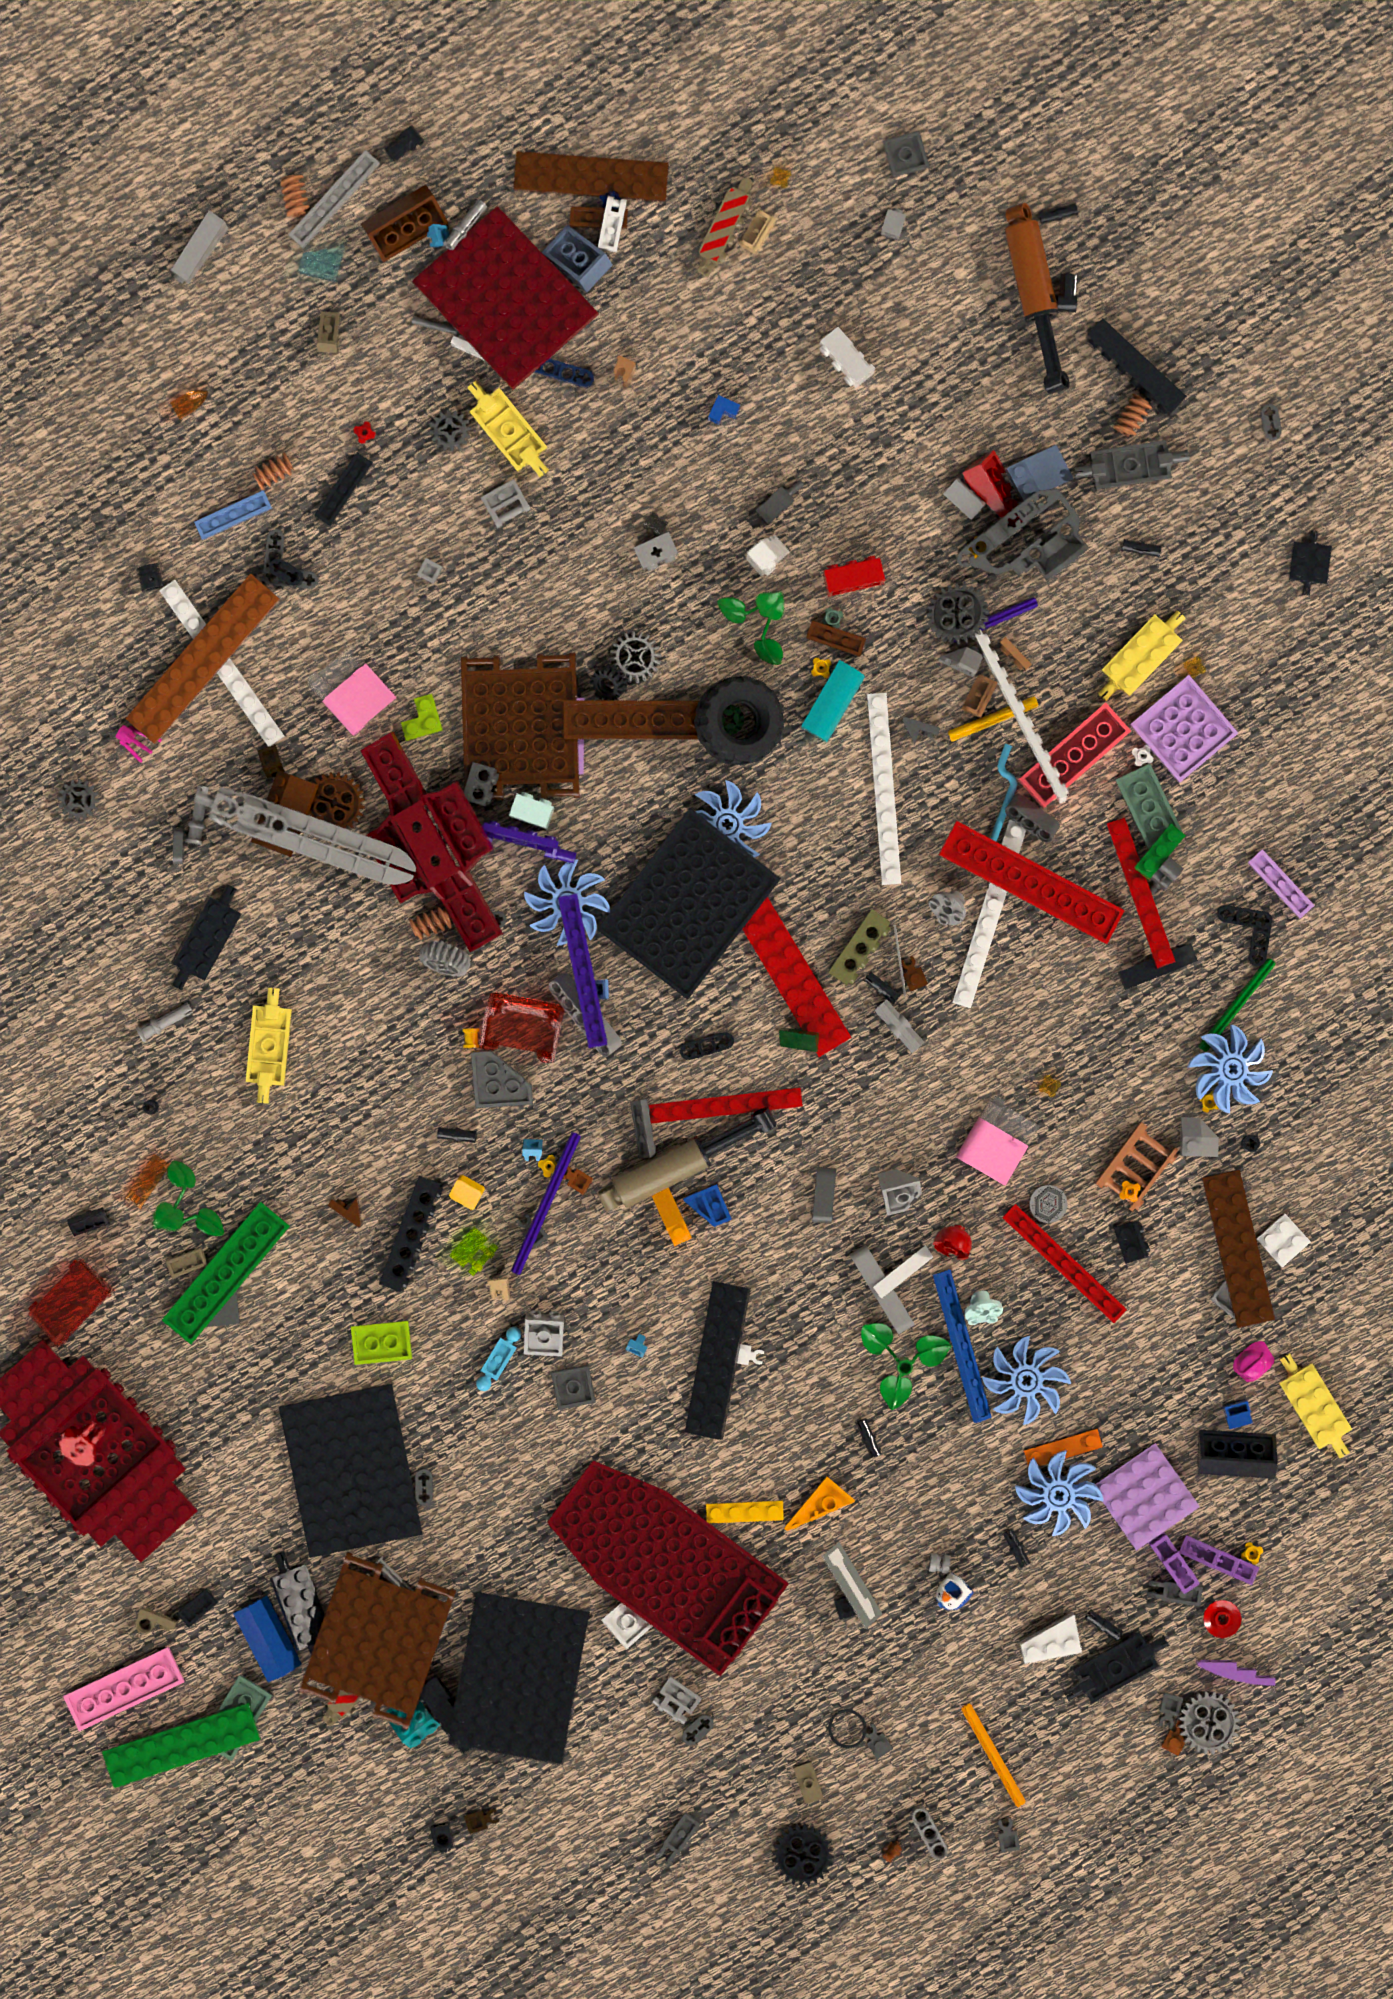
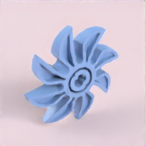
M725 780L729 797L728 809L722 808L721 799L718 794L711 791L696 793L695 796L709 804L716 811V815L710 816L703 810L695 811L753 857L760 855L739 839L740 833H744L751 839L760 838L771 827L772 822L756 826L743 825L744 819L754 818L760 811L761 798L758 792L742 813L736 812V807H738L742 800L741 792L730 781ZM725 819L733 822V827L730 826V830L722 827V822L725 823Z
M575 860L574 864L567 862L561 867L558 876L562 888L557 889L551 881L546 866L543 865L538 875V883L541 890L552 894L553 898L551 900L542 899L527 892H524L527 904L532 909L541 912L552 908L554 913L529 926L540 932L553 930L558 919L561 917L558 897L577 894L583 925L589 940H591L596 932V920L593 915L584 912L582 906H592L607 913H610V907L606 899L601 895L594 893L587 897H582L581 891L605 881V879L598 874L588 873L580 876L575 888L570 887L571 876L578 860ZM564 928L556 946L567 943Z
M1230 1025V1052L1227 1040L1218 1034H1205L1201 1038L1217 1053V1058L1209 1052L1199 1053L1192 1057L1187 1068L1199 1066L1212 1067V1073L1199 1076L1196 1082V1094L1198 1099L1201 1100L1212 1085L1218 1081V1086L1213 1092V1098L1218 1108L1226 1113H1230V1087L1232 1088L1233 1098L1242 1104H1256L1260 1101L1246 1088L1243 1080L1251 1086L1262 1085L1270 1079L1273 1070L1250 1072L1248 1070L1249 1065L1259 1064L1262 1061L1265 1052L1262 1039H1259L1251 1050L1242 1057V1053L1248 1045L1247 1038L1243 1031L1234 1025Z
M1030 1336L1020 1339L1014 1346L1012 1355L1016 1362H1018L1017 1368H1012L998 1346L994 1351V1366L998 1372L1009 1374L1011 1376L1009 1381L982 1377L985 1386L996 1394H1003L1011 1388L1014 1389L1013 1395L993 1408L996 1412L1003 1414L1012 1413L1019 1408L1021 1397H1027L1023 1425L1034 1421L1040 1412L1041 1406L1035 1398L1037 1392H1040L1055 1414L1058 1412L1060 1406L1059 1395L1055 1389L1047 1386L1044 1387L1042 1385L1044 1380H1055L1071 1384L1068 1375L1060 1368L1050 1367L1044 1372H1039V1366L1060 1352L1055 1348L1044 1347L1034 1352L1032 1364H1026V1353ZM1025 1375L1026 1377L1028 1375L1031 1376L1029 1380L1031 1384L1028 1386L1026 1383L1025 1385L1022 1384V1377Z
M1067 1450L1055 1453L1049 1460L1048 1470L1052 1478L1045 1476L1034 1457L1031 1459L1028 1466L1029 1479L1033 1485L1043 1488L1042 1490L1015 1485L1017 1495L1023 1502L1032 1506L1040 1502L1046 1503L1037 1510L1025 1515L1023 1519L1033 1524H1042L1049 1521L1053 1510L1058 1511L1052 1536L1060 1535L1068 1529L1071 1522L1068 1508L1073 1509L1085 1529L1089 1525L1091 1519L1089 1505L1087 1502L1077 1499V1496L1103 1501L1102 1492L1094 1483L1084 1481L1077 1485L1073 1484L1079 1478L1096 1470L1093 1465L1085 1462L1074 1463L1070 1465L1066 1476L1061 1475V1468ZM1060 1490V1493L1063 1491V1495H1056V1491Z

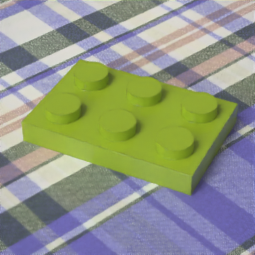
M409 1320L351 1326L355 1365L412 1359Z

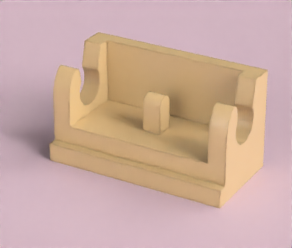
M759 210L738 245L757 255L775 225L776 218Z
M508 1277L489 1279L487 1281L488 1285H490L491 1297L494 1300L497 1298V1293L501 1294V1291L503 1300L511 1298Z

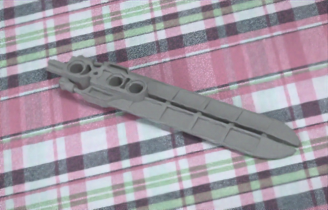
M220 787L216 797L200 791L196 793L194 802L212 808L209 815L210 820L220 825L224 824L240 833L385 884H402L412 880L414 877L389 867L390 863L416 872V867L411 858L401 849L261 798L235 792L234 789ZM226 796L244 797V806L239 807L235 799ZM222 800L227 801L229 804L226 811H220L217 807L218 803ZM262 813L266 819L263 824L255 823L254 817L256 814ZM237 815L239 820L235 825L224 821L225 818L221 816L231 818ZM275 820L283 822L284 827L282 830L276 831L273 829L272 824ZM287 827L304 832V835L301 836L287 831ZM309 834L332 842L331 846L309 839L307 835ZM335 844L349 848L351 850L359 852V854L357 856L352 853L335 848L334 846ZM362 854L385 861L386 864L383 865L363 858Z

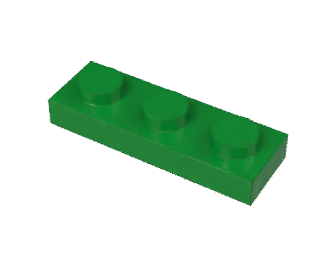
M1171 823L1134 868L1148 880L1151 879L1186 835Z

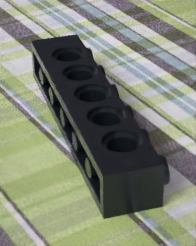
M419 1175L381 1276L380 1285L399 1292L403 1288H407L410 1278H407L409 1270H414L417 1261L414 1260L416 1252L420 1253L423 1242L420 1241L421 1237L428 1232L430 1224L427 1221L429 1216H434L437 1207L434 1206L436 1198L440 1199L443 1188L440 1187V1182ZM422 1193L430 1195L431 1200L429 1203L421 1202L420 1196ZM416 1211H421L424 1214V1219L420 1222L414 1219ZM409 1229L416 1230V1239L411 1240L407 1237ZM402 1247L410 1249L411 1254L409 1257L401 1256L400 1250ZM396 1265H401L404 1268V1273L401 1276L394 1273Z

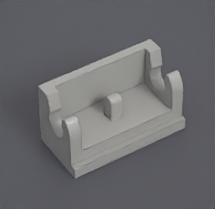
M962 474L944 492V495L971 520L986 505L971 489L969 484L965 482Z

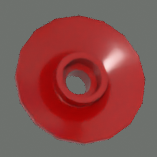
M1218 1600L1206 1608L1203 1621L1205 1628L1211 1635L1218 1638H1228L1238 1631L1242 1618L1241 1612L1235 1604L1226 1600ZM1220 1615L1225 1616V1620L1223 1622H1220L1218 1620V1617Z

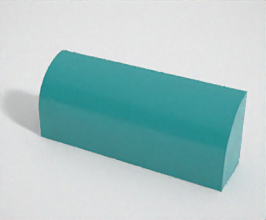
M839 660L801 728L828 742L862 684L865 675Z

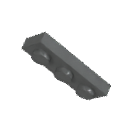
M647 1099L630 1102L639 1159L656 1156V1146L653 1140V1128L650 1122Z

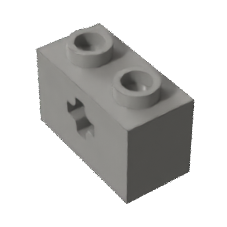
M669 532L634 547L635 554L643 571L647 569L648 572L658 568V564L665 561L667 564L676 560L675 556L678 555ZM654 549H657V551H662L660 552V557L657 558L656 555H651L654 553Z

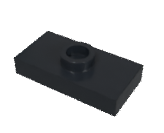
M101 1207L67 1219V1224L73 1236H77L109 1225L110 1220L104 1208Z
M205 1588L176 1614L189 1628L219 1602Z

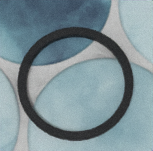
M843 1709L832 1716L829 1721L828 1731L835 1744L843 1748H853L864 1740L867 1726L861 1714L851 1709ZM844 1712L855 1714L863 1724V1735L853 1745L841 1744L832 1734L831 1726L834 1718Z

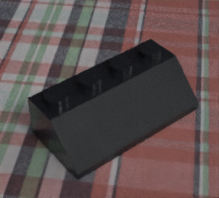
M1199 1429L1198 1474L1275 1479L1278 1466L1276 1434Z

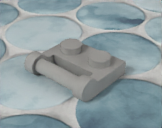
M514 479L481 497L497 528L518 514L531 510ZM519 499L521 505L499 517L497 516V511Z

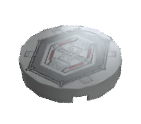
M1041 1186L1034 1190L1030 1196V1211L1041 1222H1056L1066 1213L1068 1206L1067 1197L1056 1186Z

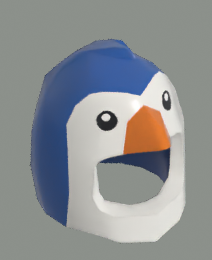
M951 1572L940 1584L936 1593V1600L938 1601V1606L943 1609L958 1610L967 1603L974 1591L959 1576Z

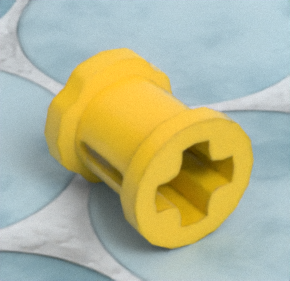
M479 1028L462 1029V1032H464L463 1048H480L478 1044Z

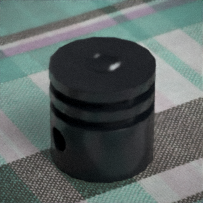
M158 563L144 565L136 569L139 572L138 577H140L139 582L142 592L164 587L162 575L159 573L160 568H157L159 567Z

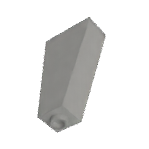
M210 210L171 269L175 274L173 278L182 284L184 281L187 284L192 281L229 229L225 221Z

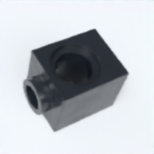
M846 1595L833 1599L839 1620L857 1615Z
M450 1822L431 1825L430 1831L434 1851H439L440 1853L451 1851V1848L454 1847V1839ZM445 1834L448 1837V1841L442 1843L438 1840L437 1836Z

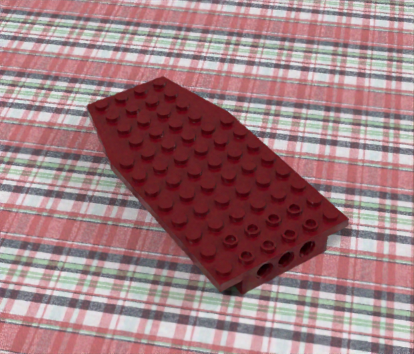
M594 1460L547 1521L549 1526L597 1585L720 1677L730 1663L734 1662L789 1585L786 1580L666 1490Z

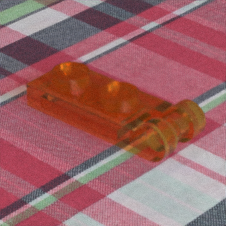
M153 1154L125 1199L129 1202H134L136 1207L141 1209L167 1171L170 1163ZM137 1190L144 1193L141 1198L135 1194Z

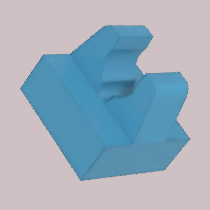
M432 224L429 226L427 237L432 239L430 247L445 246L443 242L449 237L447 225Z
M523 1139L522 1156H524L526 1161H529V1156H536V1161L540 1160L543 1140Z
M639 1334L636 1341L630 1339L625 1350L643 1358L648 1348L643 1345L646 1337Z

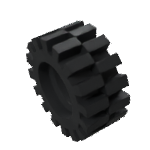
M610 664L603 665L591 677L590 685H593L591 690L596 691L594 693L595 696L600 695V700L603 698L604 700H617L626 691L625 689L628 686L626 684L628 682L627 679H624L625 673L621 674L622 670L620 668L616 670L615 665L612 667ZM604 678L612 681L614 689L605 684Z

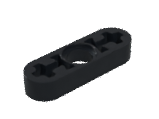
M723 1032L682 1045L680 1055L685 1060H692L731 1048L734 1044V1038L730 1033ZM726 1035L727 1038L731 1039L728 1042L729 1046L720 1044L718 1045L720 1049L716 1050V1045L712 1038L717 1037V1041H720L722 1036ZM704 1041H710L713 1048L711 1051L705 1052L702 1050L701 1044ZM695 1043H699L698 1048L702 1054L697 1055V1051L693 1052L691 1057L683 1054L686 1046L692 1049L696 1048Z

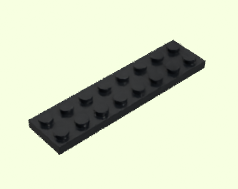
M716 1281L712 1283L685 1433L723 1440L751 1288Z

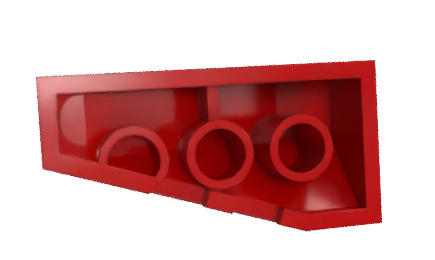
M993 450L969 465L962 474L964 475L965 482L969 484L971 489L1002 518L1018 506V503L1010 497L1011 485L1010 483H1005L1002 476L1003 473H1006L1005 469ZM1016 512L1014 513L1017 516L1015 519H1007L1008 525L1013 528L1016 526L1015 522L1020 519Z

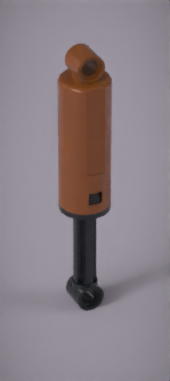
M1022 203L1006 209L1005 214L1009 226L1005 228V235L1025 322L1035 321L1047 372L1043 381L1044 387L1048 394H1054L1070 387L1069 377L1061 369L1050 320L1051 317L1058 315L1059 312L1038 221L1031 220L1032 213L1027 203Z

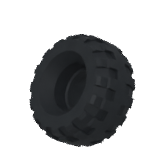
M733 676L715 683L702 695L695 710L694 724L700 744L704 746L707 750L706 752L712 757L726 764L746 765L764 758L777 746L784 730V710L777 698L778 696L766 683L749 676ZM734 703H741L747 706L755 719L753 732L743 739L731 737L722 725L723 711Z

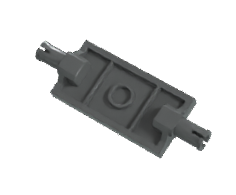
M1166 440L1091 451L1090 465L1074 467L1075 479L1092 476L1096 490L1172 479L1171 466L1175 463L1189 462L1188 450L1168 451Z

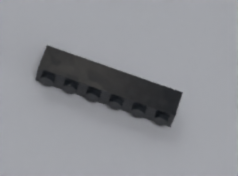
M1104 318L1087 334V344L1094 350L1097 348L1102 353L1101 357L1109 363L1111 361L1116 366L1115 370L1123 376L1125 374L1130 379L1129 383L1137 389L1139 387L1144 392L1142 395L1151 402L1153 400L1158 405L1156 408L1165 415L1167 413L1170 416L1187 397Z

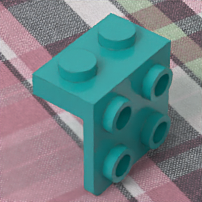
M418 1700L408 1730L403 1729L401 1725L389 1722L401 1742L409 1748L418 1746L422 1739L434 1733L437 1727L441 1725L437 1719L435 1720L420 1700ZM389 1708L386 1711L404 1719L407 1716V1713L393 1708Z

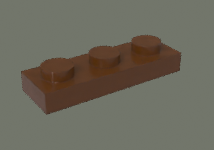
M571 206L570 227L602 228L605 208ZM612 208L611 211L619 212V209ZM625 209L621 229L627 230L628 209Z
M812 620L806 639L859 657L867 639Z

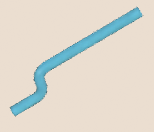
M1009 744L1004 745L997 766L999 773L1009 781L1010 786L990 839L996 842L1007 815L1005 809L1014 797L1017 789L1016 777L1005 768L1012 748Z

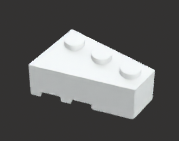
M839 327L820 341L821 347L819 349L826 357L828 355L831 357L833 367L838 372L841 370L844 373V380L850 387L853 385L857 388L874 374L875 367L866 362L863 358L864 355L857 351L851 340Z
M774 535L761 540L748 551L746 560L761 577L764 574L768 576L776 569L775 565L790 551Z
M1073 1612L1020 1641L1025 1664L1082 1653Z

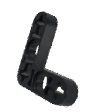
M1229 905L1221 906L1217 910L1219 921L1253 927L1248 961L1255 967L1263 965L1267 957L1272 916L1265 911ZM1226 908L1228 913L1234 914V910H1238L1235 916L1236 922L1232 921L1234 917L1231 916L1223 919V915H1220V912ZM1241 912L1249 914L1250 919L1248 922L1243 923L1240 921L1239 915ZM1253 913H1256L1255 917L1257 918L1266 915L1265 918L1268 919V923L1262 926L1260 921H1254L1255 925L1251 924ZM1257 934L1265 936V942L1262 945L1255 942ZM1253 946L1257 948L1264 947V951L1260 950L1259 952L1262 961H1258V964L1252 959V956L1257 953V950H1253Z

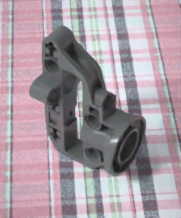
M1058 489L1039 490L967 544L958 553L957 561L962 567L974 566L994 574H1002L1013 569L1018 576L1023 572L1027 573L1035 566L1047 581L1078 559L1089 547L1078 534L1080 517ZM1046 494V503L1041 502L1035 506L1034 503L1039 500L1038 495L1044 496ZM1059 499L1069 511V515L999 568L993 567L986 559L988 553L1010 538L1027 522ZM1016 512L1020 517L1015 522L1016 526L1014 528L1012 526L1007 527V519H1015L1017 516L1014 513ZM1064 524H1068L1071 527V532L1068 535H1063L1060 532V528ZM979 541L986 543V549L983 552H978L975 548L976 543ZM972 547L973 551L978 556L975 558L974 555H972L971 557H969V563H962L960 561L962 560L961 555H968L969 553H971V551L968 549ZM1033 548L1040 550V556L1036 559L1030 557V550Z

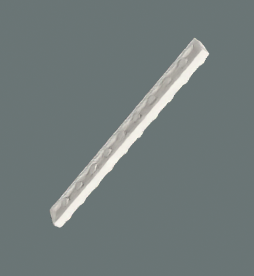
M173 580L159 591L194 639L205 627L206 623L176 580ZM229 658L217 674L268 747L274 745L285 736Z
M980 629L981 635L974 634L975 641L1061 804L1067 801L1066 794H1068V790L1064 783L1060 784L1058 770L1055 766H1051L1049 762L1051 757L1048 751H1043L1040 745L1042 740L1039 734H1034L1032 730L1034 725L1031 718L1025 716L1023 712L1025 707L1022 701H1017L1014 695L1017 692L1013 684H1009L1006 680L1008 675L1005 668H1000L997 662L999 657L996 651H991L989 644H991L989 637L986 633L983 634Z
M867 694L882 885L901 884L887 694Z
M1009 820L1001 845L1019 854L1026 829L1015 821ZM989 883L952 1001V1003L967 1008L972 1006L1007 894L1005 890Z

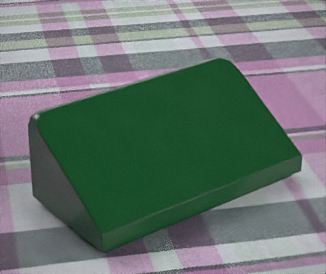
M784 1027L779 1029L780 1047L818 1052L819 1033Z

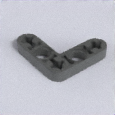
M273 529L267 535L263 579L269 585L293 587L279 578H273V581H270L266 577L267 574L271 573L269 567L267 568V564L270 565L271 563L269 561V554L277 552L279 559L283 560L285 536L282 531ZM275 533H278V536L281 537V540L277 541V547L281 546L280 550L276 548L269 549L270 545L274 547V540L271 539V536H275ZM279 563L278 569L275 568L276 573L278 570L285 573L286 570L281 567L282 563ZM300 570L304 578L312 575L315 582H311V585H308L306 581H303L302 585L293 588L314 589L319 582L317 575L311 571ZM296 573V581H299L298 573Z

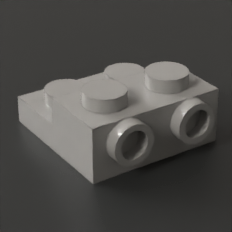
M532 1310L530 1313H526L524 1355L562 1357L564 1315H560V1312L557 1311L541 1314L538 1310Z

